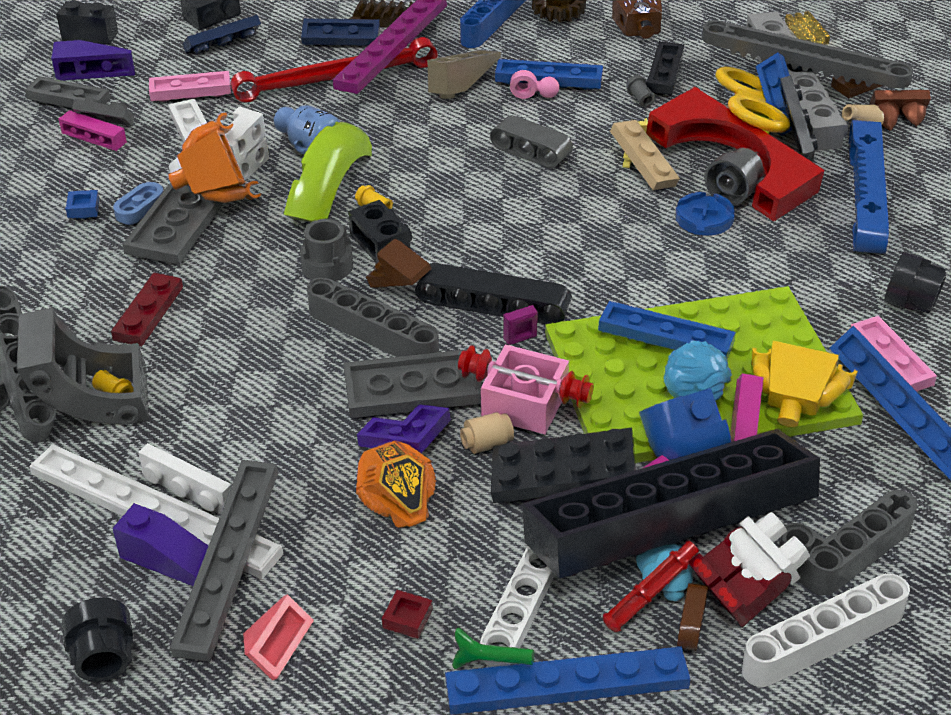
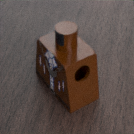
M613 0L612 19L625 36H641L644 39H648L654 34L661 32V0Z

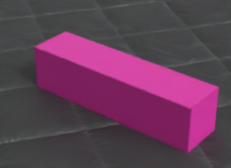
M70 110L59 118L61 133L115 151L127 143L123 127Z
M742 373L737 379L730 431L731 442L757 435L764 377Z

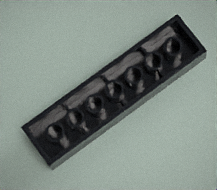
M777 428L522 503L524 541L559 579L571 577L579 572L598 566H606L613 561L632 555H641L645 551L664 545H673L680 540L696 535H704L727 525L739 524L748 516L753 518L759 515H767L775 510L791 505H799L804 501L819 497L820 458Z

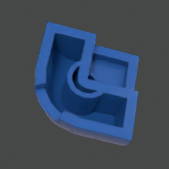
M711 388L683 397L679 396L639 412L649 444L656 457L663 455L668 460H672L731 442L727 420L722 421Z

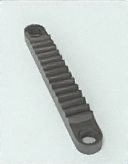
M711 20L703 25V41L710 45L730 49L732 55L739 51L741 56L745 57L748 53L753 60L760 56L763 62L778 52L784 56L786 65L790 63L795 70L798 66H802L803 72L811 68L814 74L823 71L824 77L832 73L837 80L840 76H844L846 82L853 78L858 85L861 81H865L867 87L875 83L900 89L906 88L911 84L913 69L908 64L719 20Z

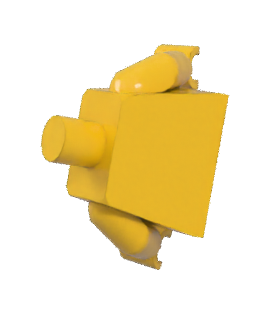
M773 341L772 349H768L767 353H759L756 351L757 348L752 349L751 365L754 376L764 377L762 392L768 395V405L780 408L777 421L787 427L798 426L801 413L811 416L816 415L820 407L829 406L846 389H851L858 372L854 370V372L848 373L842 370L843 365L838 364L837 366L839 357L837 354Z

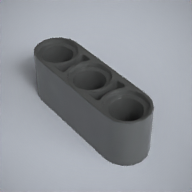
M514 115L505 118L490 132V140L496 148L546 168H555L573 150V144L567 135Z

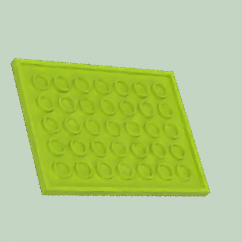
M789 286L645 309L736 332L734 344L727 358L728 366L732 373L730 383H724L723 395L715 401L722 421L727 420L729 431H731L737 379L742 373L754 375L751 365L753 348H757L756 351L759 353H767L768 349H772L773 341L827 352ZM601 316L545 324V335L554 357L569 360V372L574 371L575 379L582 380L587 374L589 375V382L594 384L592 398L589 403H584L581 408H577L576 400L571 399L584 434L632 427L635 463L657 459L658 457H656L649 444L639 412L676 398L669 393L663 378L665 366L668 363V356L674 349L598 331ZM846 389L829 406L820 407L816 415L811 416L801 413L798 426L787 427L777 421L780 408L768 405V395L762 392L757 434L778 428L791 437L861 425L863 413L849 389Z

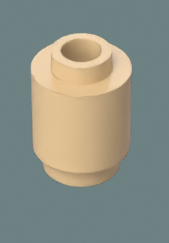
M498 412L465 420L464 428L460 429V438L464 448H469L473 454L491 450L495 445H503L513 440L514 429L511 419L506 413L500 415Z

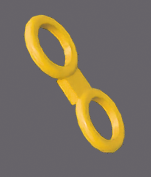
M725 66L716 70L715 77L717 81L726 89L735 93L728 100V108L735 116L754 127L773 133H783L790 129L789 118L776 107L766 103L759 77L734 67ZM735 80H739V81H742V82H744V83H747V84H749L750 86H752V87H754V88H756V89H752V88H749V87H747V86H744V85L738 83V82L735 81ZM755 113L764 114L772 120L756 115Z

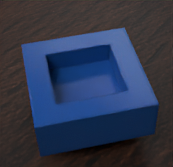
M98 190L68 192L65 208L67 218L86 219L97 217L100 201Z

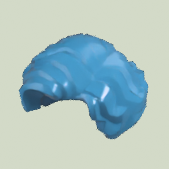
M693 340L672 351L668 356V363L665 366L663 377L665 385L673 397H683L711 388L716 401L723 395L724 383H730L732 373L728 366L727 358L719 349L715 348L712 344H708L706 341L699 342Z

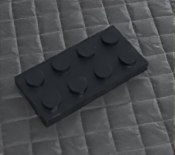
M632 427L493 446L491 476L493 503L546 497L635 471V446Z

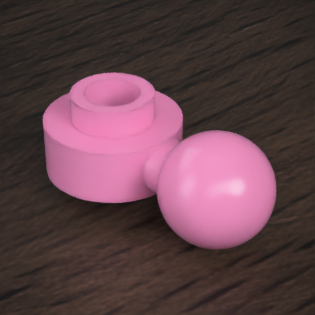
M520 70L512 75L510 90L515 97L521 99L532 97L536 91L545 98H552L559 92V83L553 77H545L541 81H537L536 76L532 72Z

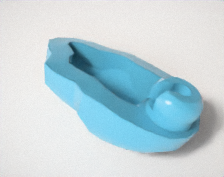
M677 544L664 545L637 555L636 562L642 573L643 580L669 556L672 550L678 551L682 546ZM690 565L662 589L663 595L667 600L679 601L684 597V589L693 581V570Z

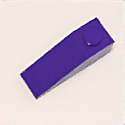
M82 40L59 41L53 44L51 59L57 80L134 76L136 73L132 50Z
M133 503L112 528L119 557L193 586L208 545L165 514Z

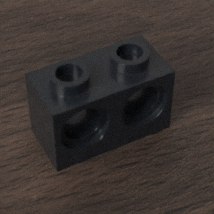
M381 200L348 211L350 235L376 263L379 262L377 253L394 239L399 240L410 248L412 233L409 226L403 224L396 217L394 211L388 209Z

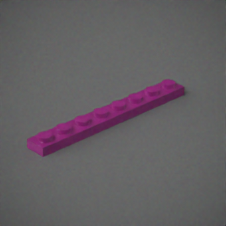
M416 0L333 79V89L358 94L447 7V0Z

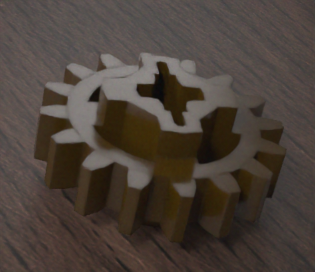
M532 0L534 14H540V19L547 18L550 22L554 19H557L558 22L571 21L572 17L580 18V14H584L586 9V0Z

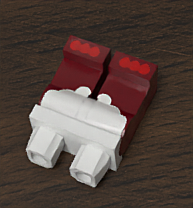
M773 512L768 513L756 523L748 516L740 523V527L732 530L715 548L704 556L698 553L689 561V565L705 586H708L709 591L741 627H744L777 598L789 584L793 585L800 579L796 569L810 557L806 547L795 536L780 548L774 544L777 539L787 532V529Z

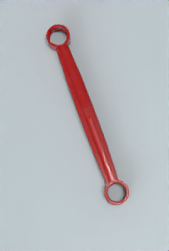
M419 37L411 42L409 48H404L385 68L414 62L420 68L428 67L427 60L436 59L438 52L430 39ZM430 47V51L426 56L416 57L420 49ZM357 56L292 68L255 77L249 71H241L232 77L230 86L235 98L240 102L247 103L255 100L261 91L332 80ZM243 82L254 83L252 88L246 92L237 91L238 86Z

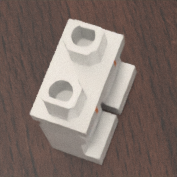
M238 107L233 112L234 121L232 123L234 125L225 136L242 176L246 180L269 159L267 138L264 137L266 131L263 114Z

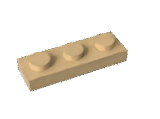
M637 120L614 123L610 130L611 134L652 190L676 187L680 179Z

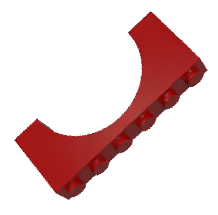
M697 87L691 88L649 112L646 134L666 149L688 141H711L736 149L748 148L758 152L757 155L763 163L765 178L756 186L752 207L772 221H776L819 193L824 169L762 129L739 119L728 107Z

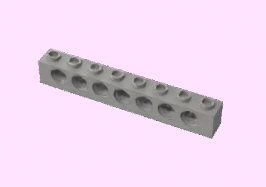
M778 12L748 14L746 27L794 37ZM757 56L759 62L762 63L760 56ZM788 63L787 68L792 76L794 85H800L803 100L799 102L802 110L807 109L810 125L807 128L809 134H814L816 137L818 151L842 148L843 139L847 136L848 132L847 122L840 116L837 106L833 104L829 97L828 91L820 83L819 76L814 74L811 68L803 72L802 66H798L795 70Z

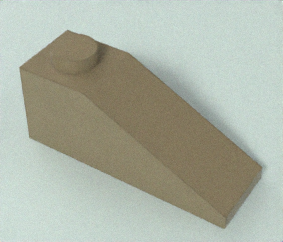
M481 49L427 60L428 92L439 94V97L444 99L455 98L456 93L467 91L501 58V52Z

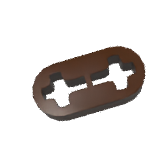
M688 584L677 647L682 646V649L697 651L708 586Z

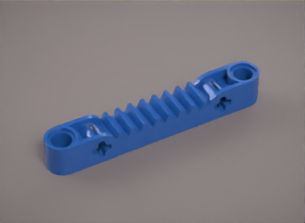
M852 120L849 132V162L854 167V193L856 200V222L852 229L853 251L885 254L888 245L889 222L881 122Z

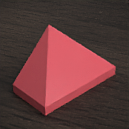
M289 595L283 596L243 633L245 655L270 679H277L314 620Z

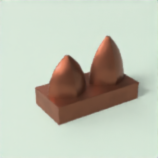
M875 90L869 105H876L882 110L884 114L882 125L889 131L896 125L899 115L903 114L907 120L917 126L926 115V109L931 100L930 90Z

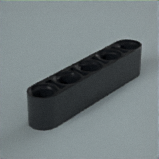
M430 263L432 269L419 279L415 287L416 296L424 303L503 317V314L533 305L538 312L537 323L541 324L564 321L572 298L570 290L562 284L440 263Z

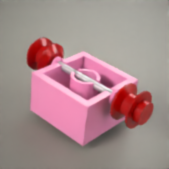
M506 344L496 362L492 361L488 349H484L481 354H477L473 345L469 346L467 351L463 350L458 360V369L462 370L463 378H467L473 373L476 374L477 382L485 379L481 386V416L498 412L500 415L506 413L515 427L546 434L561 403L566 405L570 399L576 400L577 408H581L584 403H589L592 398L594 384L589 382V375L586 374L582 380L575 379L574 371L569 372V360Z

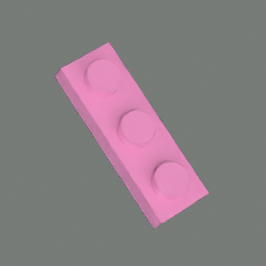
M229 71L149 78L150 101L166 102L171 99H195L203 96L220 97L225 94H231Z
M879 316L851 324V327L854 325L916 391L935 385L937 375Z

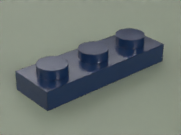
M254 15L187 36L182 45L186 54L193 51L195 54H200L209 50V46L218 44L219 47L233 42L232 39L241 36V39H247L254 36L261 22L258 15Z
M304 18L301 34L302 44L369 46L379 36L380 21Z

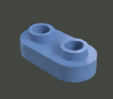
M146 182L135 187L115 202L113 209L116 220L126 225L138 223L163 193V187L155 182Z

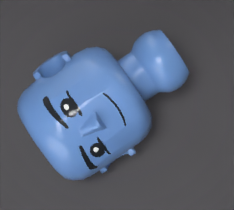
M309 105L300 106L296 110L290 107H282L274 116L276 129L282 133H287L290 143L301 154L306 153L314 138L324 127H333L336 121L340 122L334 115Z

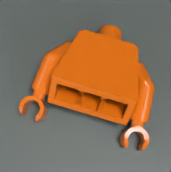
M221 113L215 122L210 121L191 131L182 145V152L177 155L182 168L168 174L175 190L189 185L193 194H201L205 200L222 203L243 200L244 198L253 200L261 196V194L253 195L250 192V186L259 184L257 181H251L242 186L245 180L225 136L232 129L234 123L229 126L221 124V120L227 117V113Z

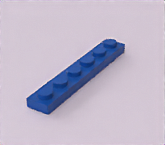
M853 325L829 347L834 354L839 355L838 358L851 373L854 370L858 371L856 378L951 480V427Z
M682 646L534 662L533 665L515 664L445 672L450 715L689 689L690 675Z

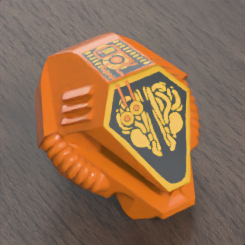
M397 440L363 452L358 463L356 494L361 499V502L371 511H374V513L384 517L391 516L393 523L398 528L410 527L424 522L429 517L427 502H429V497L434 495L436 476L431 464L432 461L411 446Z

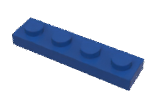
M499 59L495 71V82H502L510 85L511 77L515 72L527 70L536 76L537 81H541L545 77L555 78L559 83V88L581 87L590 90L594 88L601 89L603 65Z
M612 301L608 302L599 319L598 331L674 350L693 340L699 342L706 341L708 344H712L715 348L719 349L726 358L730 354L736 334L734 331Z

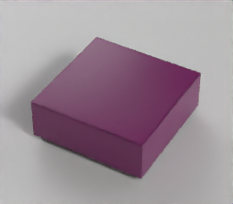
M533 305L503 314V339L508 345L537 336L538 312Z

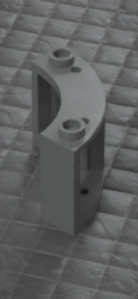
M53 308L19 314L17 370L23 381L36 396L61 412L88 421L126 425L149 421L147 368L138 343L128 345H111L99 342L91 345L77 339V334L59 319ZM57 364L64 367V372L59 368ZM99 370H107L117 378H133V392L110 393L86 387V375L94 376Z

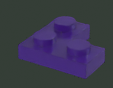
M419 404L404 421L373 417L358 432V445L360 447L374 448L397 440L411 446L422 454L450 422L449 408Z

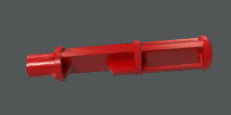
M688 540L678 551L672 550L669 556L643 581L633 586L634 589L608 613L603 614L602 618L605 625L613 632H620V628L647 603L650 604L652 602L651 599L682 570L688 568L689 561L699 552L698 548Z

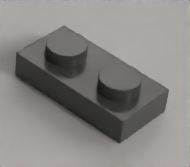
M85 97V100L74 99L72 106L73 111L104 122L133 126L135 116L127 109L125 104L119 102H111L108 105L101 103L98 99Z

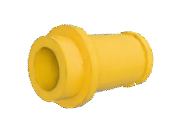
M363 185L356 191L355 200L360 207L377 200H381L388 209L393 207V201L375 192L371 185Z
M99 370L92 379V386L99 391L110 393L133 392L132 383L128 379H119L107 370Z

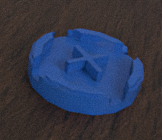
M695 192L684 196L678 201L675 217L679 226L686 231L697 235L712 236L721 234L731 228L734 223L735 210L732 203L719 194H714L712 197L706 196V192Z

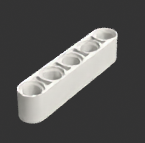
M895 574L880 575L753 635L748 639L745 647L742 665L744 679L757 687L770 686L897 624L903 617L910 592L908 583L901 576Z

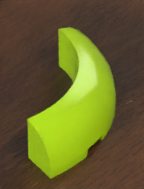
M336 121L333 127L326 126L318 133L302 158L303 172L300 180H294L283 215L310 223L314 220L328 219L336 192L347 170L361 156L372 157V145L369 136L361 128L346 122Z

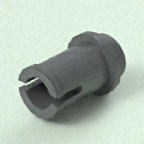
M634 75L628 79L626 83L627 92L630 95H634L641 107L651 106L655 101V95L646 86L645 78Z

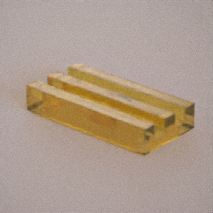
M805 11L804 16L800 12L795 13V18L791 14H786L785 22L798 39L824 45L829 44L830 35L810 11Z

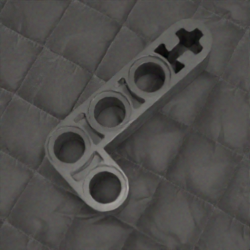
M892 490L826 539L804 524L790 523L785 525L787 532L780 537L778 548L795 536L810 554V557L796 569L800 576L798 581L815 594L830 595L910 534L917 510L916 498L906 491Z

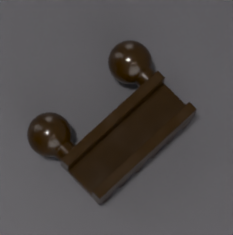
M360 0L352 14L353 17L348 19L379 20L380 27L388 28L413 2H410L409 6L406 7L403 1H400L399 5L396 6L394 0H391L389 5H386L384 0H381L379 4L375 0H370L369 3L366 0Z

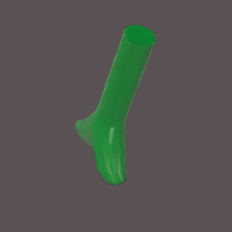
M461 628L455 630V641L459 646L452 661V666L455 670L478 660L533 665L534 649L480 644Z

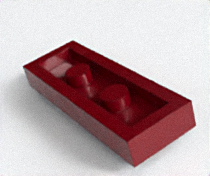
M153 272L111 330L113 341L126 344L138 343L142 347L183 289L182 278Z

